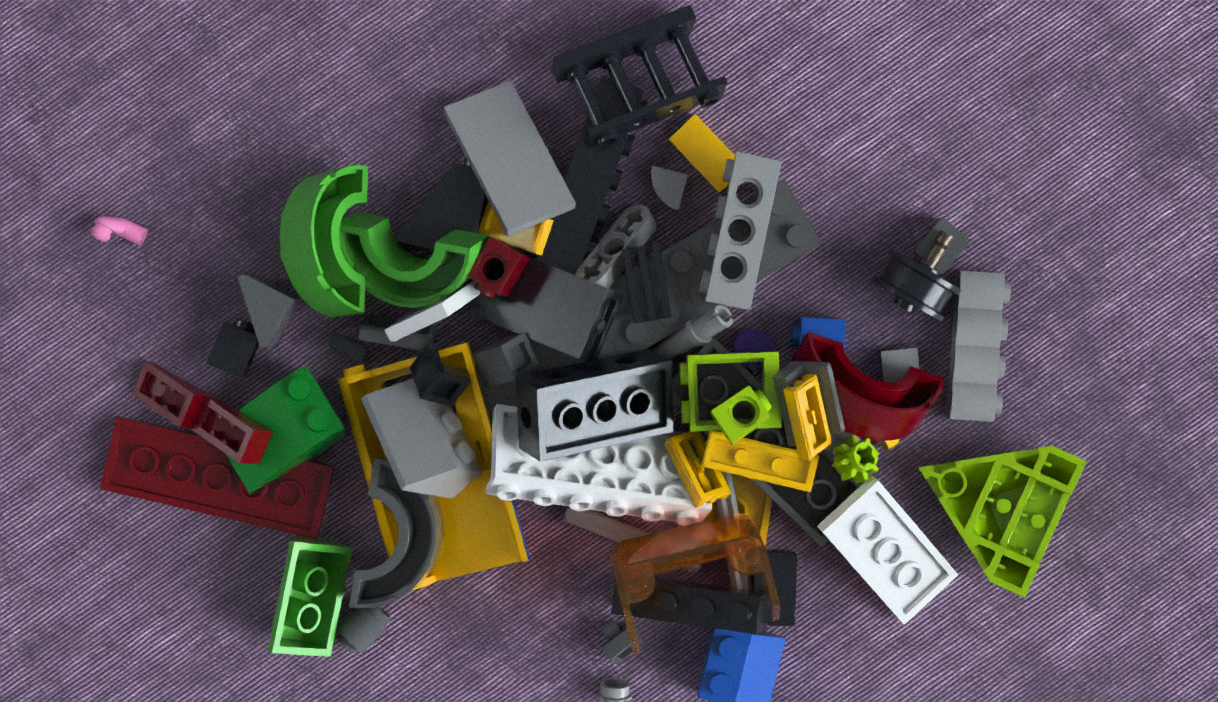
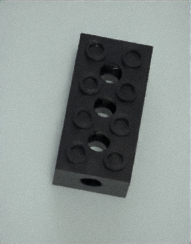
M651 349L516 376L519 449L539 462L674 432L672 361Z

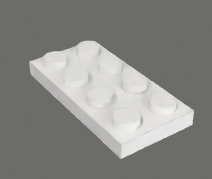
M873 475L817 525L820 531L904 625L958 576L951 565Z

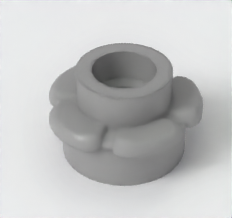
M618 677L602 679L599 691L596 692L597 698L603 700V702H627L632 699L633 694L629 690V681Z

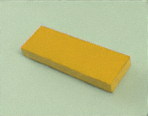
M708 431L700 466L811 492L819 455H815L810 460L799 459L798 452L795 449L744 437L731 445L722 432Z

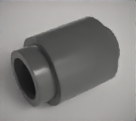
M381 606L355 608L336 627L340 632L336 638L350 653L355 649L363 653L387 629L386 624L391 620V617Z

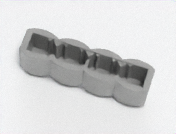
M960 270L956 273L955 286L961 289L959 295L954 294L946 418L994 422L995 414L1001 415L1003 407L1002 392H997L998 377L1003 378L1005 374L1006 359L1005 356L1000 355V343L1007 340L1008 319L1002 318L1003 304H1009L1011 283L1005 281L1004 273Z

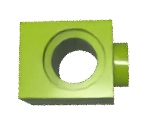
M749 385L711 410L710 415L729 443L733 445L769 421L771 416L767 411L772 406L760 389L754 392ZM740 403L750 405L754 410V419L746 424L737 422L733 417V408Z

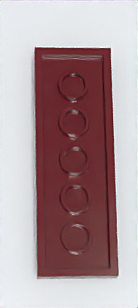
M118 416L114 425L100 489L318 539L335 466L307 460L249 494L226 454L200 435Z

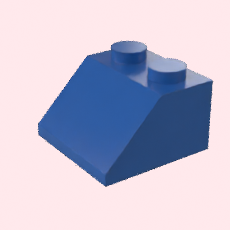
M712 628L696 691L698 698L713 702H770L786 638L765 632L751 634Z

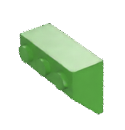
M295 536L290 540L268 652L331 657L352 547L324 538L314 539L305 536Z

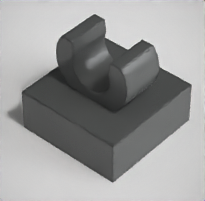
M612 619L601 627L610 640L601 649L617 665L647 643L631 625L623 631L620 625Z

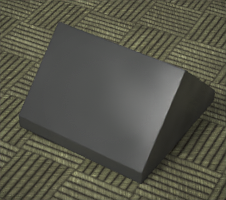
M243 274L237 276L260 348L277 346L301 299L255 275Z

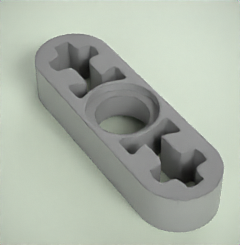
M635 205L626 209L580 265L575 276L610 289L625 270L622 250L614 255L608 254L618 246H624L623 249L645 245L656 230V222L649 209L644 205ZM631 255V261L636 255Z

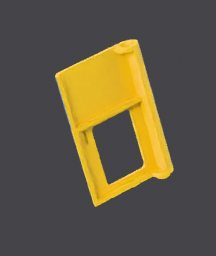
M469 342L439 350L438 353L442 364L467 370L471 382L454 404L458 418L462 423V430L469 445L476 453V460L482 473L453 499L436 496L443 519L442 546L432 570L413 590L428 586L437 581L530 560L514 500H501L497 496L486 494V485L491 479L492 423ZM417 357L368 371L365 370L364 364L342 370L344 377L337 379L368 488L370 486L374 458L386 457L361 398L366 394L385 388L388 380L412 374L410 366ZM371 497L389 558L393 554L398 542V523L393 512L381 500Z

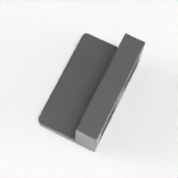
M791 361L773 376L788 446H796L783 389L787 386L793 387L792 383L796 380H802V376L805 374L817 375L830 434H841L845 430L833 371L829 362Z

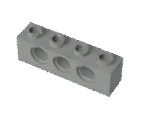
M736 152L734 160L727 159L722 180L729 182L726 197L719 196L715 212V218L721 219L718 234L711 233L707 255L713 256L711 271L703 270L699 292L706 294L705 302L751 310L782 161ZM744 183L753 185L757 191L756 201L749 205L741 203L736 196L738 186ZM741 220L748 225L749 236L745 241L737 242L730 237L728 229L733 221ZM727 257H734L741 263V273L735 279H728L721 272V263Z

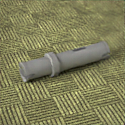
M717 305L702 317H693L688 320L683 329L654 346L651 350L674 361L696 346H705L711 341L712 336L730 327L733 324V319L724 320L732 316L726 306Z

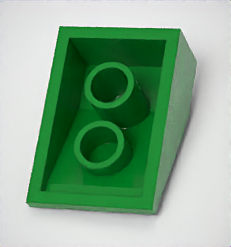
M304 366L276 382L238 410L273 431L260 463H238L227 454L226 456L250 494L346 438L345 428L308 367Z

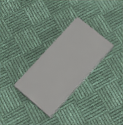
M511 81L444 107L443 113L507 236L575 209L576 202Z

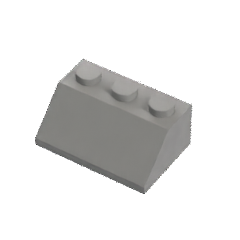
M413 378L371 392L361 398L402 491L453 499L482 473L476 460V453L469 445L462 430V423L458 416L455 415L453 408L420 399Z

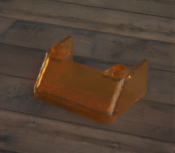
M732 514L623 540L615 545L611 552V565L633 655L640 653L629 604L647 599L655 587L654 574L728 557L731 567L736 572L742 575L760 573L772 621L780 620V602L767 552L752 518L745 514Z

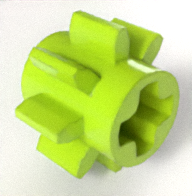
M852 435L843 439L844 444L833 447V451L836 454L832 467H835L837 472L841 474L842 481L853 478L857 484L867 481L868 474L878 472L879 469L876 464L879 452L870 444V438L858 441L857 436Z

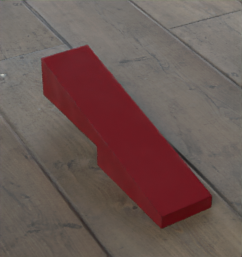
M145 361L132 391V395L179 428L193 430L238 463L259 464L273 434L271 429L151 361Z

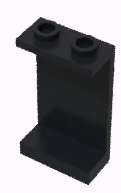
M529 257L530 260L508 297L496 294L494 298H490L480 292V295L471 300V307L468 313L518 334L526 332L527 337L587 362L597 360L623 295ZM501 260L493 262L490 267L492 279L498 280L504 273V265Z

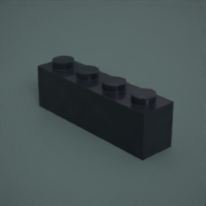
M624 574L615 576L611 614L758 634L766 631L770 593Z

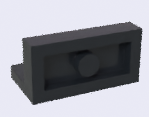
M753 551V591L770 593L767 625L794 626L797 554L795 552Z

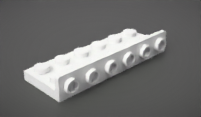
M496 404L492 411L491 479L486 485L487 495L497 496L499 499L506 501L516 499L534 501L535 504L540 506H550L553 504L568 506L575 511L596 510L606 512L611 516H637L651 522L659 520L672 521L685 527L699 525L712 510V503L708 504L707 502L695 508L664 445L667 438L682 434V432L674 431L539 462L519 449L517 407ZM691 440L688 441L696 458H699ZM704 470L703 472L711 486V480L706 470Z

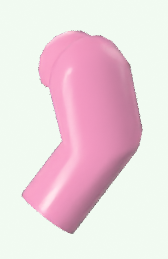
M99 216L93 221L95 226L91 229L92 237L99 241H109L111 233L139 246L144 243L148 234L147 228L125 218Z

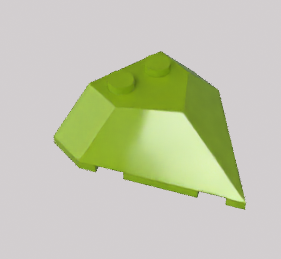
M1047 446L918 468L989 581L1025 598L1087 461L1054 446Z

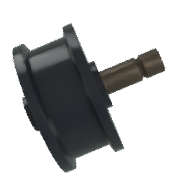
M940 230L935 242L931 245L922 262L917 259L912 261L890 248L888 252L891 257L881 276H874L871 281L895 294L897 297L894 303L912 314L917 307L943 322L945 319L942 315L943 309L952 294L959 295L961 289L939 277L941 273L937 272L935 268L944 255L945 248L950 245L954 237Z

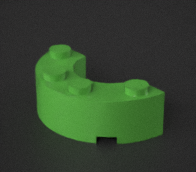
M353 165L308 176L292 191L281 214L280 258L289 279L300 297L309 306L319 313L332 318L364 313L365 276L354 271L347 263L340 247L339 230L341 219L348 208L353 205L367 203L368 166Z
M356 211L341 220L339 230L340 247L343 255L354 271L365 276V289L384 302L406 308H419L435 304L469 282L472 278L467 275L490 236L455 229L435 242L431 258H419L409 254L397 243L391 232L389 217Z

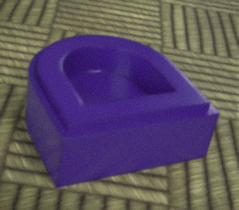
M745 329L735 337L733 352L773 351L778 344L758 329ZM741 362L753 373L762 364V362Z

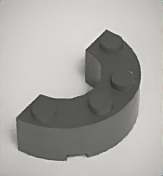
M385 456L374 458L368 496L381 500L393 512L398 523V542L393 554L384 563L362 566L355 570L349 607L352 608L379 607L389 604L412 591L430 573L437 561L442 546L443 519L436 496L402 491Z

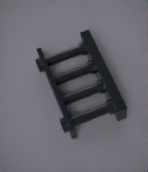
M691 5L554 56L551 72L556 82L560 83L565 80L573 82L593 124V127L587 129L584 143L587 149L598 145L600 148L615 143L621 135L698 105L701 108L710 107L721 100L727 85L725 76L709 81L689 40V35L693 30L696 20ZM668 41L672 44L675 43L695 85L694 88L679 94H675L655 52L657 45ZM633 54L642 57L661 97L660 101L645 107H641L621 65L623 58ZM599 67L608 70L627 111V114L607 121L587 78L589 71Z

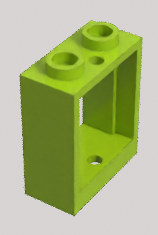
M778 351L686 355L687 363L679 364L680 386L688 385V401H681L682 423H689L690 432L720 430L714 419L699 420L697 364L762 362L763 394L768 399L772 408L767 411L771 416L770 420L757 429L782 428L781 411L773 381V376L780 371ZM735 418L737 422L742 424L749 423L754 419Z

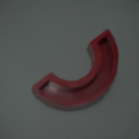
M807 332L789 361L829 362L832 367L845 425L844 431L862 438H870L872 442L897 440L908 436L916 430L940 396L944 383V377L911 366L898 382L877 381L863 374L852 365L844 352L841 342L811 332Z

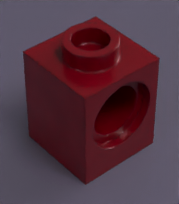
M490 236L467 276L477 281L474 288L488 297L494 298L496 294L508 297L530 258L502 240ZM501 260L504 265V273L498 280H493L490 275V267L493 262Z

